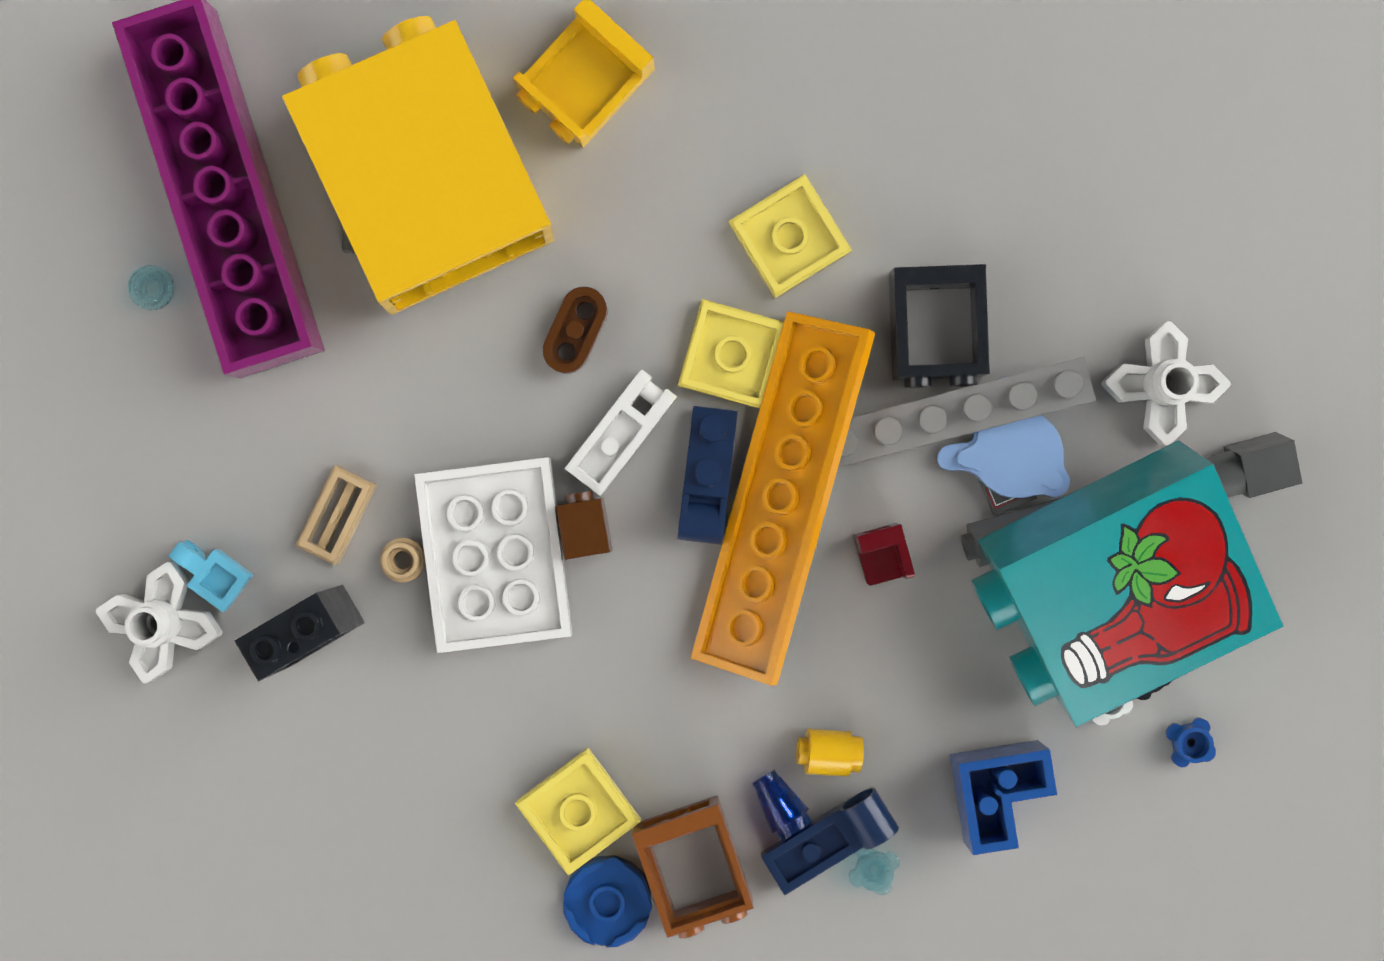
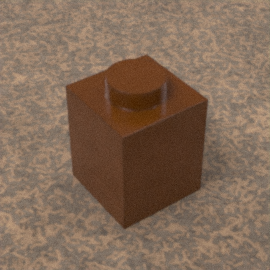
M592 491L566 495L567 504L556 506L565 560L611 552L613 549L604 498L594 499Z

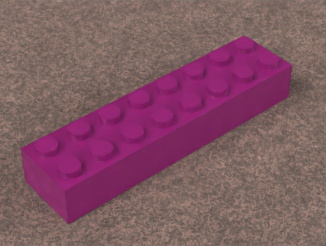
M179 0L112 22L223 374L243 378L324 352V345L217 10L206 0Z

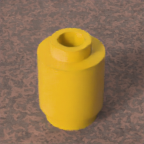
M808 728L805 737H798L796 763L803 765L805 774L849 777L851 772L860 773L862 770L864 759L863 738L861 736H852L851 731Z

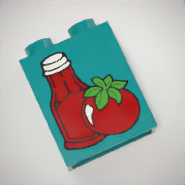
M1179 440L977 540L992 570L971 580L974 590L995 629H1002L1017 621L1029 645L1028 648L1009 656L1011 665L1034 707L1056 697L1076 727L1284 627L1214 464Z

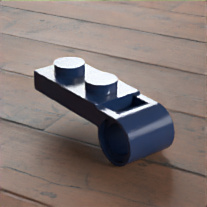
M693 406L677 540L722 545L738 411Z
M869 788L819 816L760 854L785 896L863 847L864 849H872L883 844L898 832L899 826L877 790Z

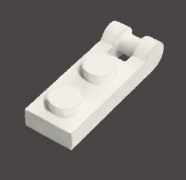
M643 369L635 376L564 468L599 496H602L678 397L669 389L663 391L651 382L653 377ZM639 396L653 405L645 416L632 407V404Z

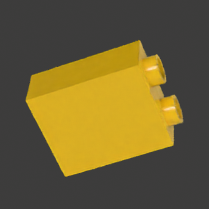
M418 16L405 20L393 26L383 35L382 43L386 49L385 51L353 65L348 55L343 53L331 54L316 59L298 72L297 79L301 88L282 96L378 303L390 315L405 310L554 242L551 222L456 20L437 28L429 16Z

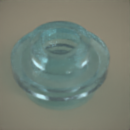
M145 265L133 272L128 282V293L131 300L137 306L146 310L164 308L172 300L175 291L172 276L165 269L155 265ZM156 280L159 284V290L154 296H149L147 286L151 281Z

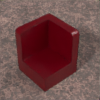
M893 523L853 534L865 581L868 585L872 586L901 577L905 579L916 577L902 524Z

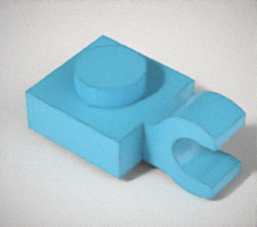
M185 540L184 543L178 542L169 554V557L174 562L194 574L186 586L221 612L228 611L254 576L253 573L220 549H214L207 557L197 545L189 540Z

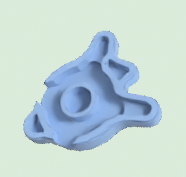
M1042 415L974 432L970 442L946 445L940 449L937 455V463L941 469L971 473L987 488L1007 498H1026L1038 495L1056 498L1062 496L1070 485V478L1064 468V452L1060 435L1056 428Z

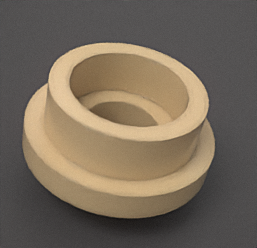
M397 538L387 543L380 556V565L384 574L391 580L401 583L409 582L419 577L426 565L422 546L410 538ZM401 551H405L411 556V564L408 568H402L397 563V555Z

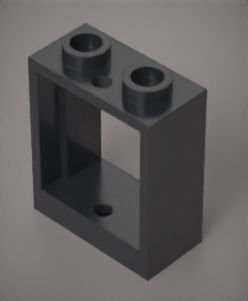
M986 264L894 267L889 273L892 380H904L905 388L932 387V379L949 378L950 386L977 385V377L990 374ZM970 288L973 363L909 365L906 291Z
M340 585L316 592L234 641L259 682L295 665L363 625L365 621L345 587Z

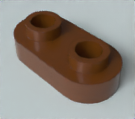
M578 287L571 290L565 296L543 344L544 359L553 370L562 374H571L579 371L586 364L608 315L607 303L597 290L591 287ZM584 303H589L594 308L593 315L588 319H582L577 314L579 306ZM564 344H572L575 348V354L569 360H563L559 356V349Z

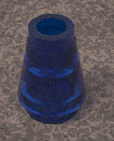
M775 769L752 783L756 789V794L771 833L777 832L781 841L797 833L812 822L807 814V811L810 809L781 776L779 777Z

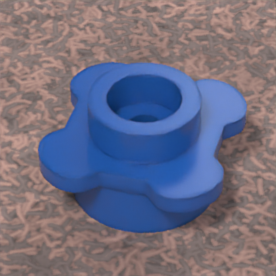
M1195 718L1189 724L1179 725L1172 723L1168 726L1166 737L1172 743L1174 752L1171 755V760L1175 765L1187 767L1190 762H1209L1215 757L1216 748L1214 747L1213 738L1209 733L1211 726L1207 720ZM1193 738L1195 743L1189 747L1187 741Z

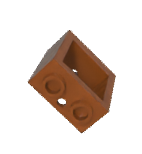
M718 795L643 820L633 827L632 837L667 938L677 934L679 938H689L702 932L705 929L704 925L721 920L723 924L733 923L744 918L748 910L754 909L752 894ZM714 825L736 890L675 910L653 846Z

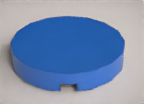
M616 855L597 856L587 861L572 873L564 891L563 913L568 925L583 942L591 945L597 944L606 946V948L619 947L634 940L646 927L652 909V893L645 874L632 861Z

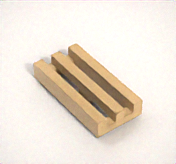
M334 465L295 546L334 565H339L378 484L367 481L339 465ZM343 479L347 481V484L318 544L315 545L311 543V540L340 480ZM359 487L362 490L332 552H330L327 548L356 488Z

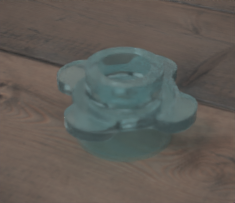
M863 847L856 852L858 860L855 869L849 872L851 884L857 888L863 886L870 891H875L878 895L889 893L892 889L891 882L894 877V870L900 864L898 856L892 851L882 853L874 850V848L864 849ZM871 866H877L878 871L876 873H871Z

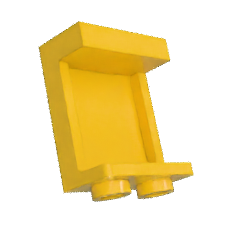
M582 0L574 8L576 18L524 75L518 71L513 77L519 90L515 95L517 99L534 114L539 110L543 111L552 120L549 124L550 129L566 144L569 145L574 140L582 148L587 145L655 70L654 57L591 0Z

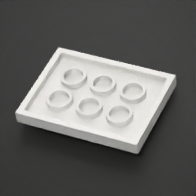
M546 457L414 474L437 653L571 637L573 632L551 458Z

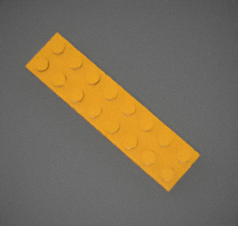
M787 311L691 659L770 686L778 684L875 337V332L872 330Z

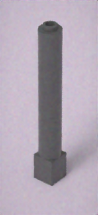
M1277 432L1223 446L1224 452L1204 457L1214 464L1228 498L1240 494L1252 498L1303 484L1295 441ZM1061 498L968 523L966 526L967 533L961 535V542L967 560L975 559L979 567L989 565L977 540Z

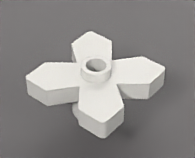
M1171 321L1161 323L1145 339L1147 366L1120 364L1101 383L1102 387L1118 403L1147 400L1143 429L1160 446H1167L1173 443L1187 429L1186 402L1214 403L1231 385L1230 381L1214 365L1193 367V365L1186 361L1188 338ZM1166 379L1169 382V388H1167Z
M174 561L164 563L146 576L144 600L126 594H119L96 609V614L109 633L127 634L131 642L135 644L129 664L144 684L154 681L172 669L175 644L199 650L223 634L222 629L210 611L181 609L188 590L186 585L189 583V579L179 564Z

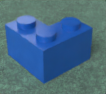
M1039 740L949 754L963 841L972 855L1019 848L1012 802L1057 795L1050 749Z

